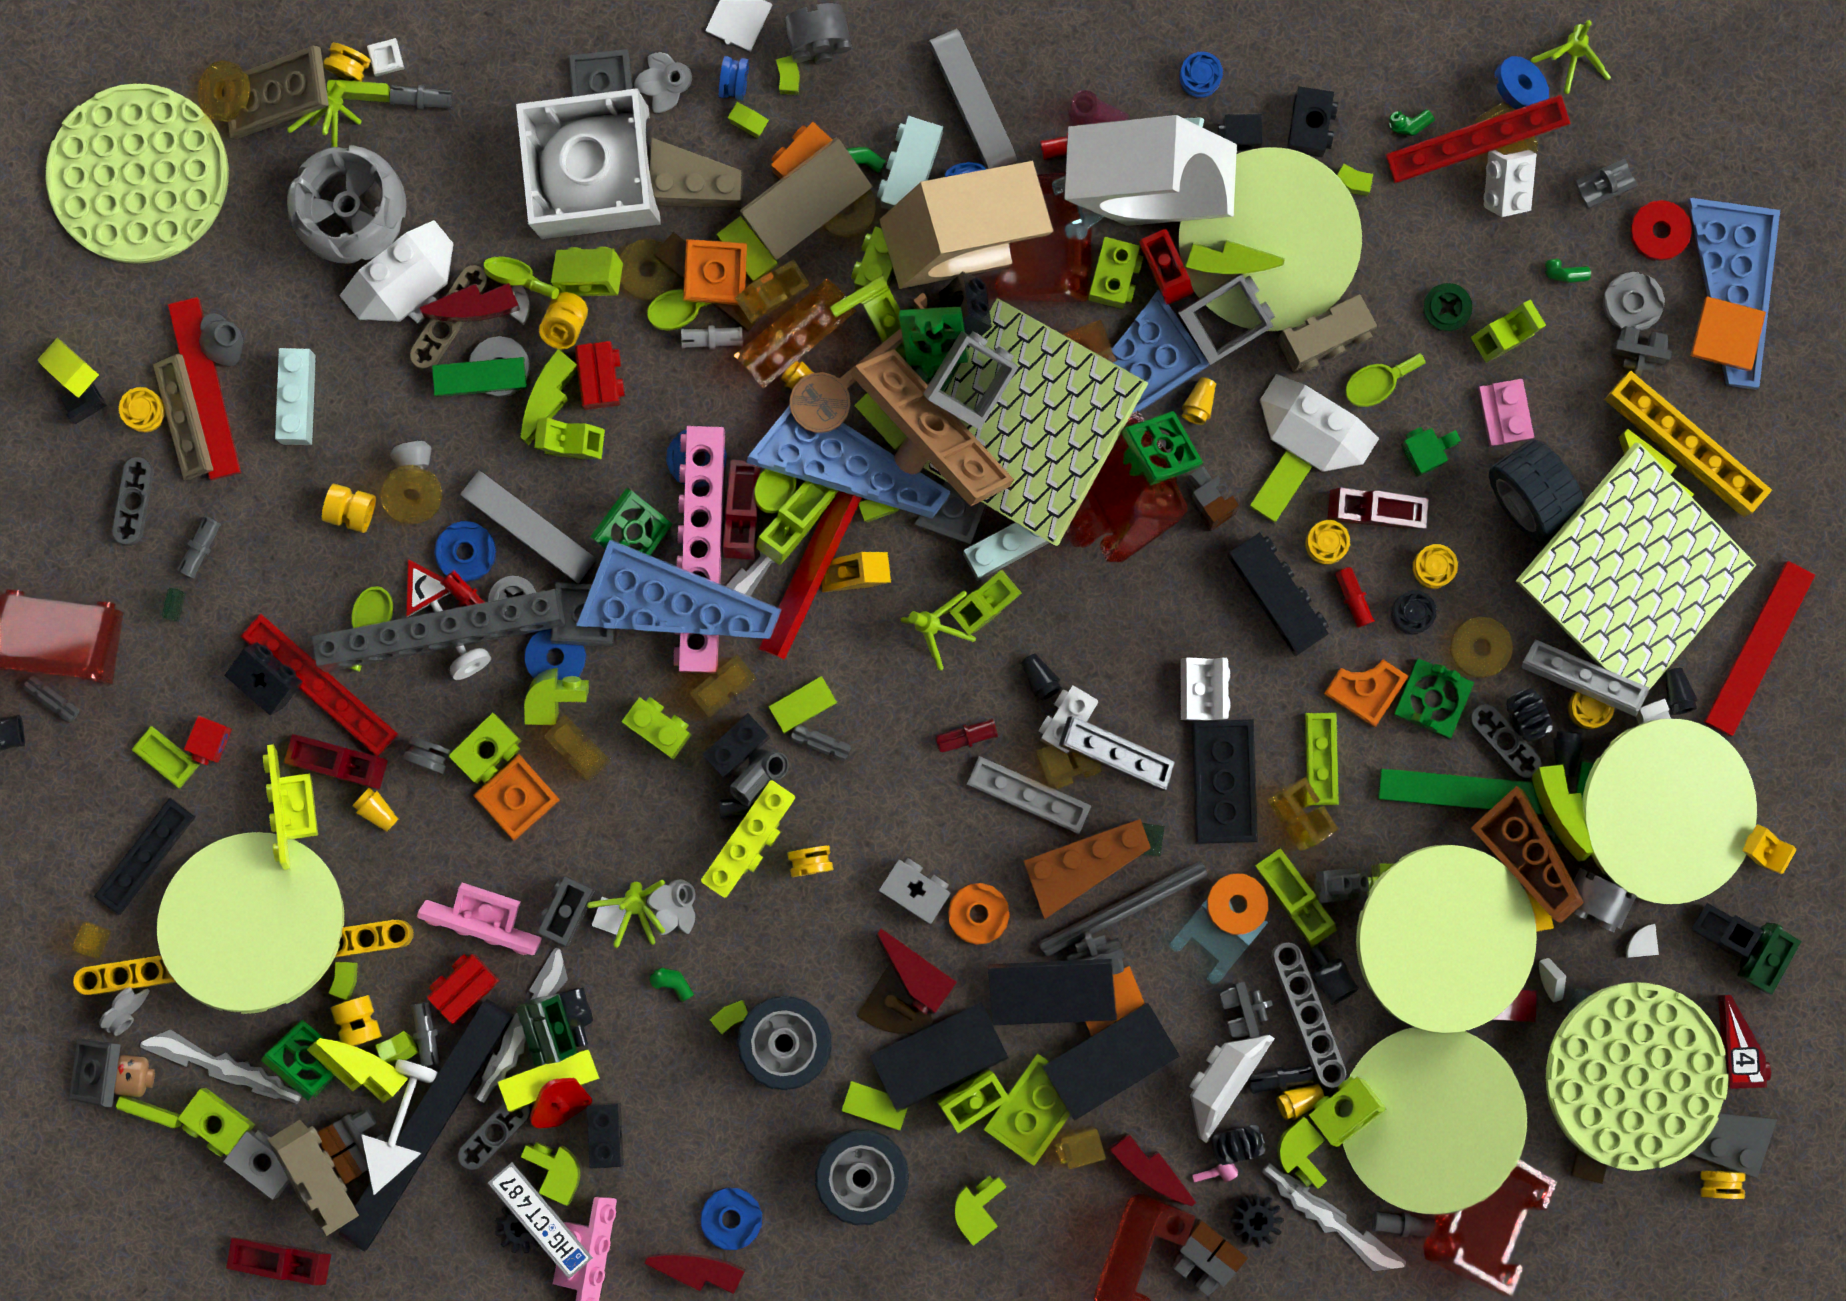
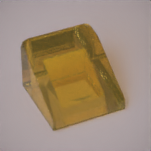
M85 921L82 923L73 943L72 950L94 958H100L111 931L93 922Z

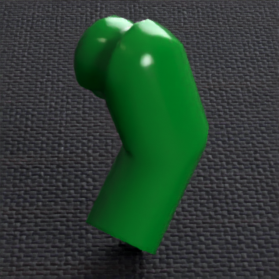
M1425 109L1414 118L1405 116L1401 111H1396L1390 115L1389 126L1395 133L1414 136L1433 123L1435 118L1428 109Z
M868 147L847 148L856 164L864 163L876 173H880L887 163L886 160Z
M1550 259L1545 263L1547 270L1545 274L1552 280L1574 283L1586 282L1591 278V270L1588 266L1562 268L1560 259Z
M659 968L650 975L649 980L652 987L656 989L660 987L672 988L681 1003L694 996L684 976L677 970Z

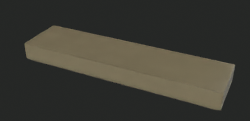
M175 354L153 364L183 480H191L213 471V466L183 355Z

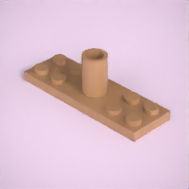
M895 349L854 367L850 375L907 436L894 456L895 462L901 470L909 474H917L929 460L970 506L1010 487L1014 479L955 415L929 401L923 395L928 385Z

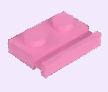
M1523 378L1478 387L1489 447L1534 438Z

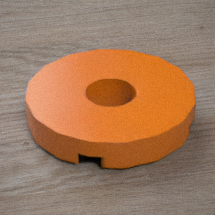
M1230 874L1220 878L1211 887L1206 899L1207 913L1211 922L1217 928L1230 935H1245L1256 930L1264 922L1268 912V896L1264 887L1255 878L1245 874ZM1233 896H1240L1244 899L1246 906L1243 912L1236 913L1230 909L1229 901Z
M983 883L970 884L960 889L952 898L948 910L949 923L955 934L965 942L976 945L990 943L1000 937L1007 928L1010 916L1008 903L1003 894L993 886ZM975 905H982L988 911V917L982 923H976L970 918V910Z

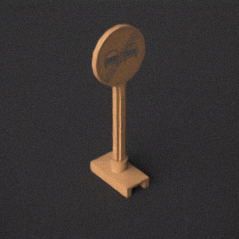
M921 293L913 300L914 309H927V297L924 293ZM901 328L858 364L897 349L903 344ZM854 367L841 378L820 372L811 373L799 380L790 396V409L794 419L800 426L814 433L830 432L841 426L847 418L851 407L848 388L856 382L850 375Z

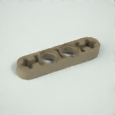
M476 265L468 266L460 273L446 296L457 292L461 286L463 289L467 288L470 284L467 277L469 275L475 276L477 273L480 274L479 279L481 281V284L477 285L482 295L487 289L488 277L481 267ZM430 319L411 349L410 358L412 363L421 370L432 369V365L438 364L464 322ZM438 323H445L450 328L449 334L443 339H438L433 335V329ZM427 337L435 344L441 345L438 350L435 346L431 348L429 354L432 359L430 361L424 360L422 363H419L420 357L417 355L420 350L425 352L430 346L425 341Z

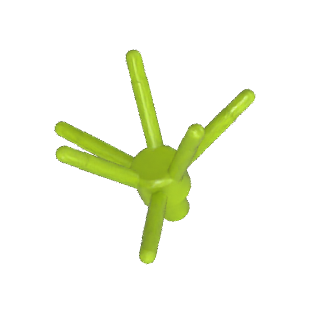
M1587 20L1584 25L1578 24L1574 26L1573 33L1569 35L1566 44L1531 58V62L1536 63L1549 57L1552 60H1556L1565 52L1571 55L1564 94H1569L1578 57L1585 55L1606 80L1611 78L1604 65L1589 47L1587 32L1592 24L1590 20Z
M336 81L331 91H327L329 106L305 114L288 127L287 131L292 133L309 119H311L309 122L310 126H314L326 113L322 134L327 135L331 122V147H337L338 111H341L358 125L362 121L342 105L344 101L341 96L347 87L342 82Z
M962 591L933 613L913 611L909 614V617L901 618L902 623L914 624L915 629L923 633L931 656L934 658L939 671L943 670V664L933 636L938 630L971 642L976 640L975 636L940 624V619L938 618L949 613L952 607L967 595L966 591Z
M664 880L654 883L645 890H642L641 883L633 882L623 898L587 903L588 908L619 905L620 910H626L613 943L615 948L619 947L632 914H638L651 945L655 944V938L645 914L661 934L665 933L664 927L646 904V896L665 884Z

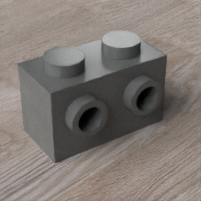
M566 876L563 881L558 880L550 896L554 900L549 909L544 908L537 922V925L541 926L538 933L562 945L570 946L588 909L587 903L591 902L596 890Z

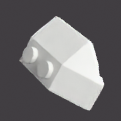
M435 220L408 231L393 242L385 251L359 269L339 296L359 320L400 322L448 284L454 244Z
M1276 374L1260 399L1270 440L1321 472L1363 465L1379 440L1358 417L1310 387Z
M1262 1035L1227 1042L1221 1048L1217 1045L1214 1047L1206 1060L1210 1063L1204 1074L1199 1071L1189 1086L1194 1089L1190 1094L1199 1139L1207 1143L1275 1038L1270 1035Z

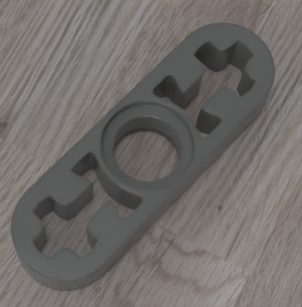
M141 457L131 458L124 465L112 529L114 538L126 546L137 544L143 536L153 481V467ZM138 464H141V468L146 470L145 475H140L138 479V485L144 486L143 490L136 487H128V483L135 485L136 476L131 473L132 468L137 469ZM132 493H137L141 497V505L135 510H129L125 505L127 496ZM124 512L131 516L139 515L138 520L131 518L130 527L135 530V534L129 535L128 539H125V535L120 533L121 528H127L129 520L126 517H122Z
M1480 705L1473 709L1469 718L1472 728L1516 776L1520 778L1532 777L1535 771L1541 767V760L1535 751L1493 706ZM1479 711L1483 714L1487 712L1491 714L1489 722L1494 727L1498 723L1503 726V728L1496 730L1491 738L1487 735V732L1492 731V729L1487 724L1480 726L1477 722L1480 719ZM1501 733H1508L1512 736L1513 746L1510 750H1502L1498 747L1497 737ZM1519 746L1524 749L1519 752V755L1523 759L1531 758L1533 760L1530 764L1533 769L1531 772L1527 769L1524 771L1520 770L1519 767L1522 763L1516 756L1512 760L1508 758V755L1516 752Z
M504 1102L460 1148L458 1153L460 1164L469 1170L482 1167L528 1120L531 1114V1105L522 1108L521 1111L524 1114L522 1118L515 1116L510 1120L509 1123L514 1125L510 1130L506 1122L497 1118L500 1113H502L504 1118L511 1113ZM491 1124H498L503 1128V1137L498 1142H492L487 1138L486 1130ZM480 1136L483 1143L492 1147V1150L488 1153L487 1149L483 1148L478 1154L480 1161L478 1163L476 1161L468 1163L466 1160L468 1157L466 1150L467 1148L471 1150L476 1149L481 1144L476 1141V1138Z

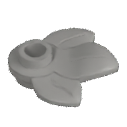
M658 52L648 55L650 69L640 73L634 82V88L638 89L639 92L653 96L652 109L654 113H662L672 109L678 103L680 93L686 91L692 82L691 70L686 65L679 62L675 63L670 55ZM679 72L680 79L677 82H673V75Z
M682 879L674 880L669 886L663 885L649 895L647 905L656 910L654 915L665 929V933L661 934L655 927L659 935L671 932L676 926L686 934H689L695 923V912L692 907L695 900V889L687 881Z
M131 987L122 990L113 1000L111 1009L102 1015L99 1026L108 1033L112 1032L115 1036L122 1034L133 1023L134 1018L131 1014L143 1004L150 990L144 989L137 994H134Z

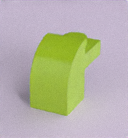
M1530 299L1504 317L1485 326L1471 336V339L1487 363L1525 342L1545 327L1546 324Z
M538 418L534 448L545 451V454L559 457L602 459L605 429L586 423H564L550 418Z
M1000 570L982 587L969 594L955 606L950 613L966 633L971 635L994 619L1022 593L1006 573Z
M558 668L548 669L538 674L531 682L525 699V724L556 725L559 715V702H586L589 693V680H581L580 677L568 676L558 680Z
M1304 1116L1299 1117L1282 1133L1277 1145V1157L1284 1172L1289 1173L1297 1167L1299 1170L1295 1174L1306 1187L1312 1184L1315 1188L1319 1189L1327 1180L1307 1156L1325 1140Z
M535 1142L534 1146L526 1145L521 1158L549 1170L539 1194L568 1206L580 1182V1166L575 1155L564 1146L559 1147L556 1156L551 1154L552 1148L539 1142Z
M989 1175L976 1186L978 1192L975 1195L965 1186L957 1196L955 1202L956 1222L973 1246L998 1227L983 1206L1006 1188V1185L999 1176L992 1179Z

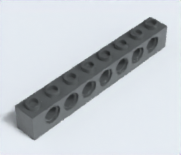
M555 589L316 635L312 636L317 667L324 672H330L565 626L561 597Z

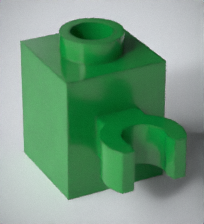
M1419 427L1406 434L1407 440L1401 444V447L1416 477H1419L1444 465L1448 461L1444 450L1459 444L1461 439L1456 430L1438 439L1433 428L1424 431L1422 427Z

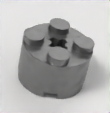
M834 3L817 4L818 10L808 12L807 7H804L786 16V30L793 62L799 63L815 59L816 64L828 63L833 60L832 55L852 50L846 17L841 5Z
M1580 868L1573 883L1584 903L1573 913L1584 919L1590 914L1596 917L1594 922L1597 925L1613 933L1616 927L1621 929L1637 895L1631 893L1625 896L1626 890L1591 872L1588 877H1585L1587 871Z

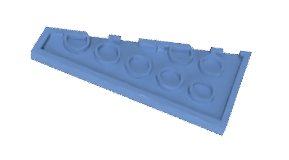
M1689 198L1687 201L1707 296L1766 312L1752 370L1748 372L1722 365L1726 386L1757 390L1760 385L1780 210Z
M1159 290L1105 357V359L1148 382L1129 419L1209 366L1208 361L1169 304L1166 305Z
M790 405L749 454L746 462L928 518L935 516L950 494L949 490L921 472L909 474L901 470L897 466L893 454L844 423L840 427L826 433H814L805 430L794 419Z
M609 540L576 626L769 639L772 636L782 609Z

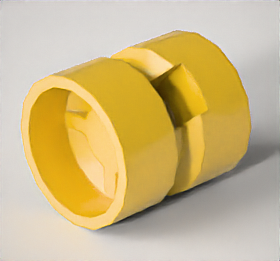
M569 292L559 293L556 299H551L546 314L539 326L540 336L546 344L557 349H568L576 343L581 328L588 316V308L583 299Z
M333 483L324 501L322 521L337 526L346 523L348 529L365 533L370 525L375 509L376 496L362 491L352 494L350 488Z
M369 995L330 1008L335 1024L341 1025L342 1028L338 1032L341 1043L357 1046L382 1037L377 1020L371 1018L374 1009ZM362 1019L364 1027L352 1031L350 1023Z

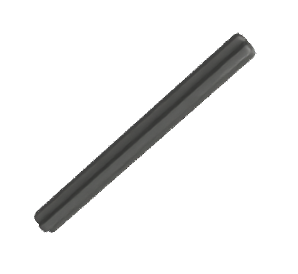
M1198 861L1041 940L1039 946L1043 954L1048 957L1084 939L1085 931L1090 930L1092 935L1205 878L1207 870L1204 864Z

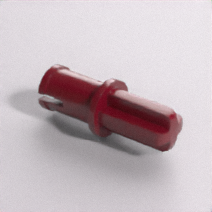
M991 718L970 726L962 724L963 728L937 735L936 744L939 751L943 753L967 745L971 748L974 743L994 737L997 738L998 733L994 720Z

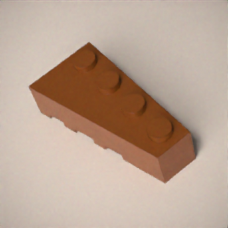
M1518 786L1471 827L1554 920L1562 923L1584 903L1526 793Z
M1141 819L1024 860L1044 919L1151 849Z

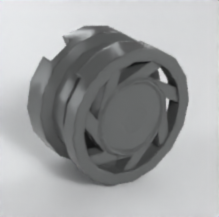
M411 736L409 740L410 749L404 753L402 759L443 774L446 768L444 761L446 758H449L452 751Z

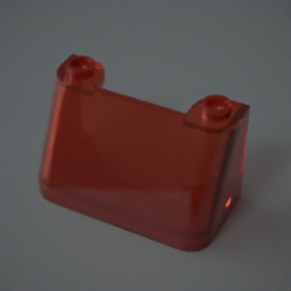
M1066 172L1038 174L1037 177L1053 232L1047 236L1010 243V255L1013 264L1009 266V270H1002L996 278L995 285L998 297L1004 300L1086 302L1090 292L1092 211L1065 200Z
M1127 422V423L1125 424L1123 430H1124L1126 427H1129V426L1134 425V424H1137V423ZM1148 430L1141 438L1143 448L1150 446L1153 441ZM1121 433L1088 493L1094 494L1113 534L1105 536L1100 543V548L1106 562H1124L1181 521L1188 510L1174 477L1150 485L1144 474L1130 476L1129 472L1132 464L1124 465L1123 463L1124 452L1129 446ZM1157 455L1149 457L1156 466L1169 468L1164 458H1160Z
M6 589L5 595L0 594V670L7 671L9 669L12 671L41 673L113 684L124 612L115 609L116 604L97 601L96 606L28 598L24 597L25 592Z

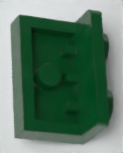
M1766 922L1765 925L1760 927L1763 933L1748 959H1741L1739 964L1741 969L1737 976L1763 992L1772 995L1802 941L1782 930L1783 927L1779 924Z

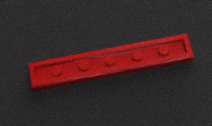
M1558 95L1388 153L1386 157L1394 183L1396 184L1488 153L1489 151L1571 125L1563 97Z
M195 297L168 304L179 353L183 355L213 466V471L208 472L210 480H216L240 474L241 469L214 361H211L202 352L199 343L201 335L200 324L204 318L200 299Z
M838 491L827 506L778 607L782 610L772 636L769 639H763L759 650L785 660L862 497Z
M1790 561L1785 562L1704 720L1705 724L1730 737L1734 735L1815 574Z
M261 613L240 636L249 645L258 642L268 647L273 652V656L283 665L291 667L295 671L296 676L303 681L299 688L377 757L399 735L329 672H324L318 668L316 661Z

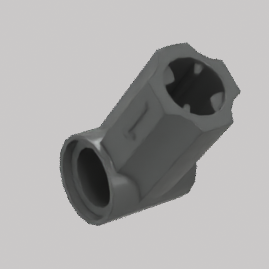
M764 749L754 751L749 758V766L729 786V792L734 799L744 806H750L762 793L769 781L782 779L789 768L788 759L783 753Z

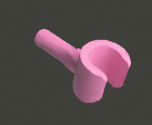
M1233 1163L1226 1165L1218 1164L1216 1168L1192 1176L1194 1182L1220 1175L1226 1183L1237 1177L1238 1170Z

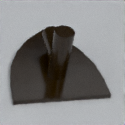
M891 964L887 966L857 1014V1017L883 1031L899 1034L917 1033L933 1025L930 1012L924 1015L911 1006L913 1000L906 994Z

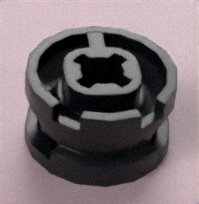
M1411 590L1403 593L1391 608V619L1394 626L1399 631L1408 635L1424 632L1434 623L1436 618L1434 600L1427 593L1420 590Z

